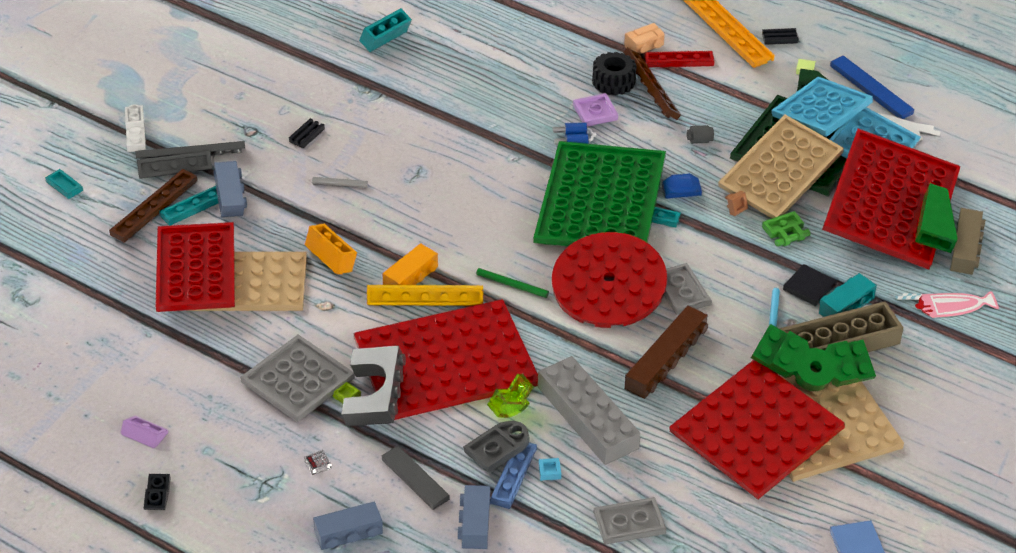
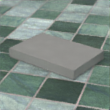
M687 263L666 268L667 288L664 297L676 315L680 314L687 305L695 309L711 305V298Z
M655 497L594 507L593 513L604 545L666 534V526Z

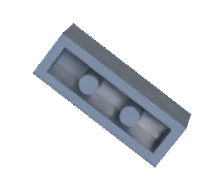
M237 161L214 162V179L221 218L243 216L244 208H247V199L243 197L244 183H240V179H242L241 168H238Z
M465 485L464 494H460V506H463V510H459V523H462V527H458V540H462V548L488 549L490 486Z
M375 501L313 517L314 532L321 550L383 534V522Z

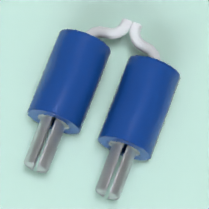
M586 122L565 123V127H553V133H565L566 138H555V145H558L559 141L589 144L593 137H596V133L587 128ZM587 131H590L592 134L590 139L588 138Z

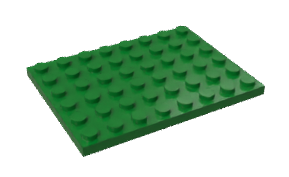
M559 141L536 225L533 243L569 246L583 237L604 232L629 234L648 243L666 151Z

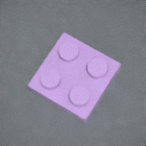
M606 93L573 100V107L582 123L586 122L587 126L618 120V113Z

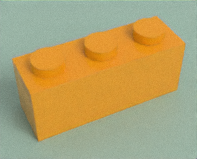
M325 223L309 226L305 246L333 270L334 273L341 275L352 272L357 252Z
M420 243L382 273L383 285H416L423 281L427 275L437 269L438 253Z

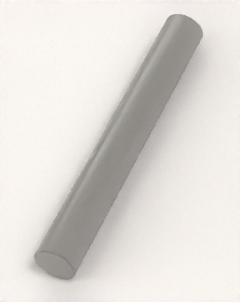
M312 178V184L358 188H367L368 181Z

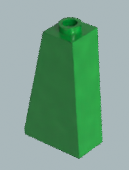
M930 183L924 195L915 242L952 253L958 238L948 189Z

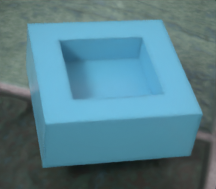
M559 458L539 459L540 481L561 479Z

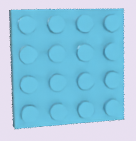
M817 77L772 109V116L781 119L786 114L820 135L827 137L873 103V96Z
M866 107L840 126L830 140L844 148L841 156L847 159L857 129L913 149L921 137Z

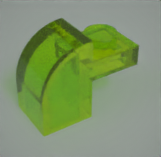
M517 374L508 390H495L487 405L497 417L511 418L524 411L530 404L527 398L534 386L523 374Z

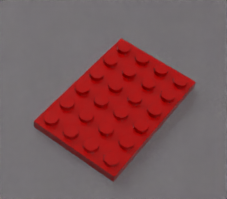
M234 222L158 226L156 312L235 307Z

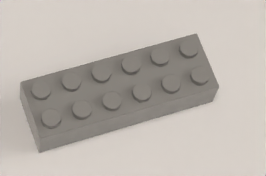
M573 356L538 371L539 390L604 465L639 449L640 431Z

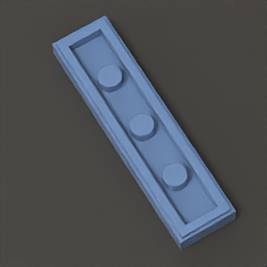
M529 442L522 452L507 461L490 498V504L507 509L511 508L537 450V444Z

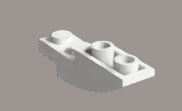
M133 104L125 107L127 152L146 150L143 105Z

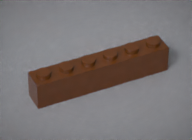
M687 305L625 375L624 389L643 399L650 393H653L658 383L664 381L668 372L676 367L678 360L681 357H685L691 345L694 346L698 337L701 334H705L708 329V315Z

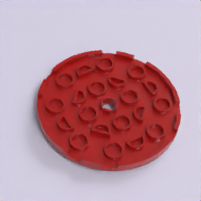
M617 232L592 234L569 245L556 260L552 271L553 294L563 311L581 323L595 324V327L611 328L613 325L621 324L627 326L646 318L661 303L667 288L666 266L660 254L650 244L638 237ZM605 277H612L614 280L606 281Z

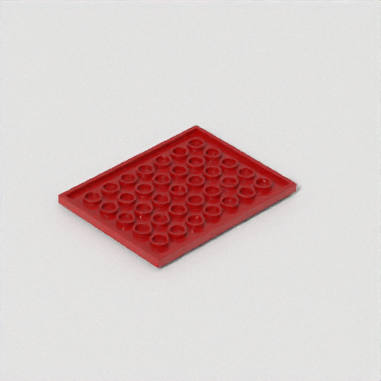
M857 129L822 230L929 270L936 248L915 242L924 195L931 183L947 188L951 201L961 166Z
M503 299L353 333L358 349L399 346L402 353L406 356V364L402 370L403 381L400 382L401 396L397 401L398 414L395 415L394 420L538 386V373ZM369 376L373 389L377 392L383 386L386 378L382 376Z

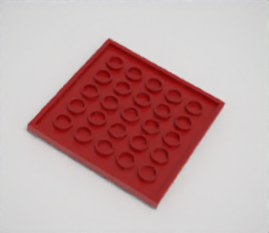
M752 360L669 426V429L677 438L759 500L845 428V422L776 372Z

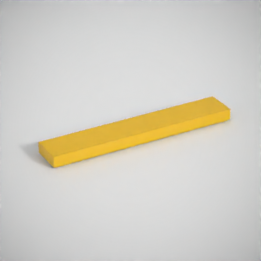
M367 285V305L474 306L483 304V285Z

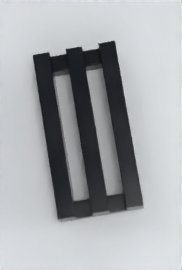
M796 28L762 29L765 45L798 43L799 38Z
M310 118L289 137V142L305 148L325 129V124L321 123L319 125L318 121L313 122V119Z

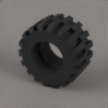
M607 52V54L603 53L601 56L596 57V60L593 62L592 84L597 90H600L601 93H607V95H622L634 88L636 80V63L634 59H631L629 55L618 52Z

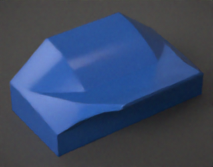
M690 173L671 175L662 181V188L666 199L702 196L699 179Z

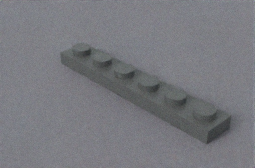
M245 141L135 151L136 159L141 160L203 151L213 152V155H222L224 151L231 150V153H242V149H245Z

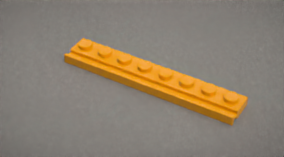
M683 0L753 68L766 64L769 60L774 61L775 55L717 0Z

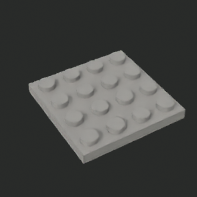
M297 334L240 378L241 383L290 418L299 422L333 396L334 391L344 383L355 379V374Z

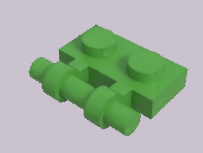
M795 211L762 222V228L771 239L779 237V239L774 241L777 247L781 245L787 246L793 241H802L805 237L810 236L809 229L802 230L804 222Z

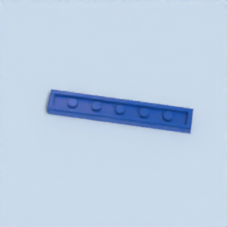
M844 55L830 62V66L863 92L873 96L876 102L897 118L905 119L914 114L915 109Z

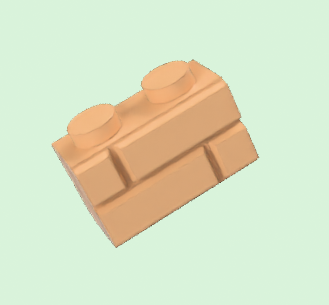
M655 23L625 33L624 45L626 48L628 47L639 54H644V52L663 46L665 34Z

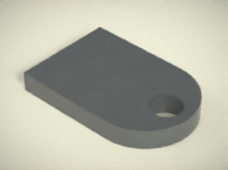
M504 421L463 446L464 452L490 473L528 446L530 441L527 427L521 422ZM516 431H520V432H521V433H519V434H513V433L516 432Z

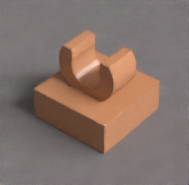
M738 191L725 197L728 201L727 207L729 208L730 215L736 216L748 209L745 192Z

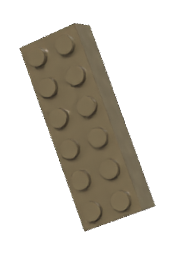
M886 301L780 329L786 333L791 331L807 340L810 348L825 350L828 344L848 341L849 343L864 339L867 351L872 352L900 344L904 327Z

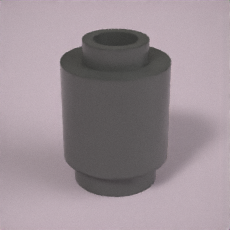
M708 125L690 126V129L687 130V140H690L691 144L709 143V141L714 140V129Z

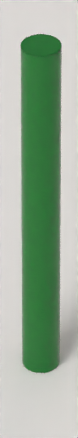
M481 268L477 269L476 275L544 298H547L549 295L548 290Z

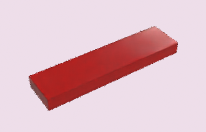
M713 51L644 52L645 63L649 68L714 66Z

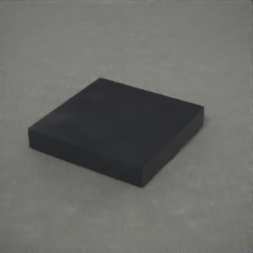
M803 264L783 285V290L816 306L821 298L827 295L836 285V280Z

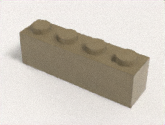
M966 208L960 209L956 230L958 239L953 249L950 271L973 275L974 267L978 268L980 257L977 255H980L982 244L979 243H982L984 232L980 230L984 231L986 221L982 219L983 211Z

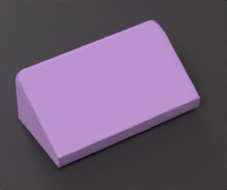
M133 416L123 420L121 434L151 448H155L168 434L169 430Z

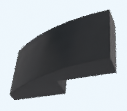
M149 474L147 489H145L144 510L166 509L171 480L170 474Z

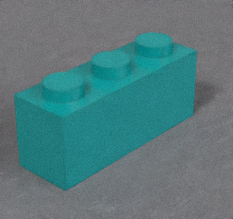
M400 8L365 27L359 41L369 52H372L406 33L412 19Z
M858 273L853 278L850 277L843 285L837 286L833 292L821 298L819 314L826 317L861 308L875 298L877 285Z

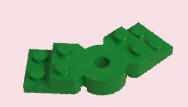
M770 324L751 356L753 360L784 378L794 375L797 384L808 391H820L830 382L834 386L839 387L871 380L876 377L864 339L849 343L848 341L828 344L826 349L822 350L810 348L807 340L791 331L786 333ZM810 367L816 368L818 372H813Z

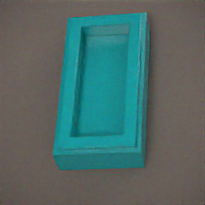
M61 169L45 177L46 182L67 199L83 191V186Z

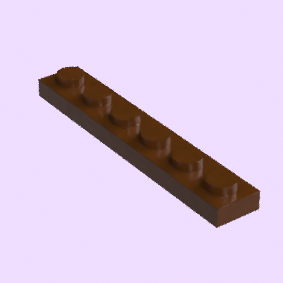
M627 47L623 53L635 60L636 74L640 76L641 83L648 88L647 92L655 98L654 102L661 107L662 114L667 118L672 117L678 120L681 116L680 112L638 52Z
M182 169L109 230L110 236L125 243L156 217L159 211L168 207L197 182V176Z

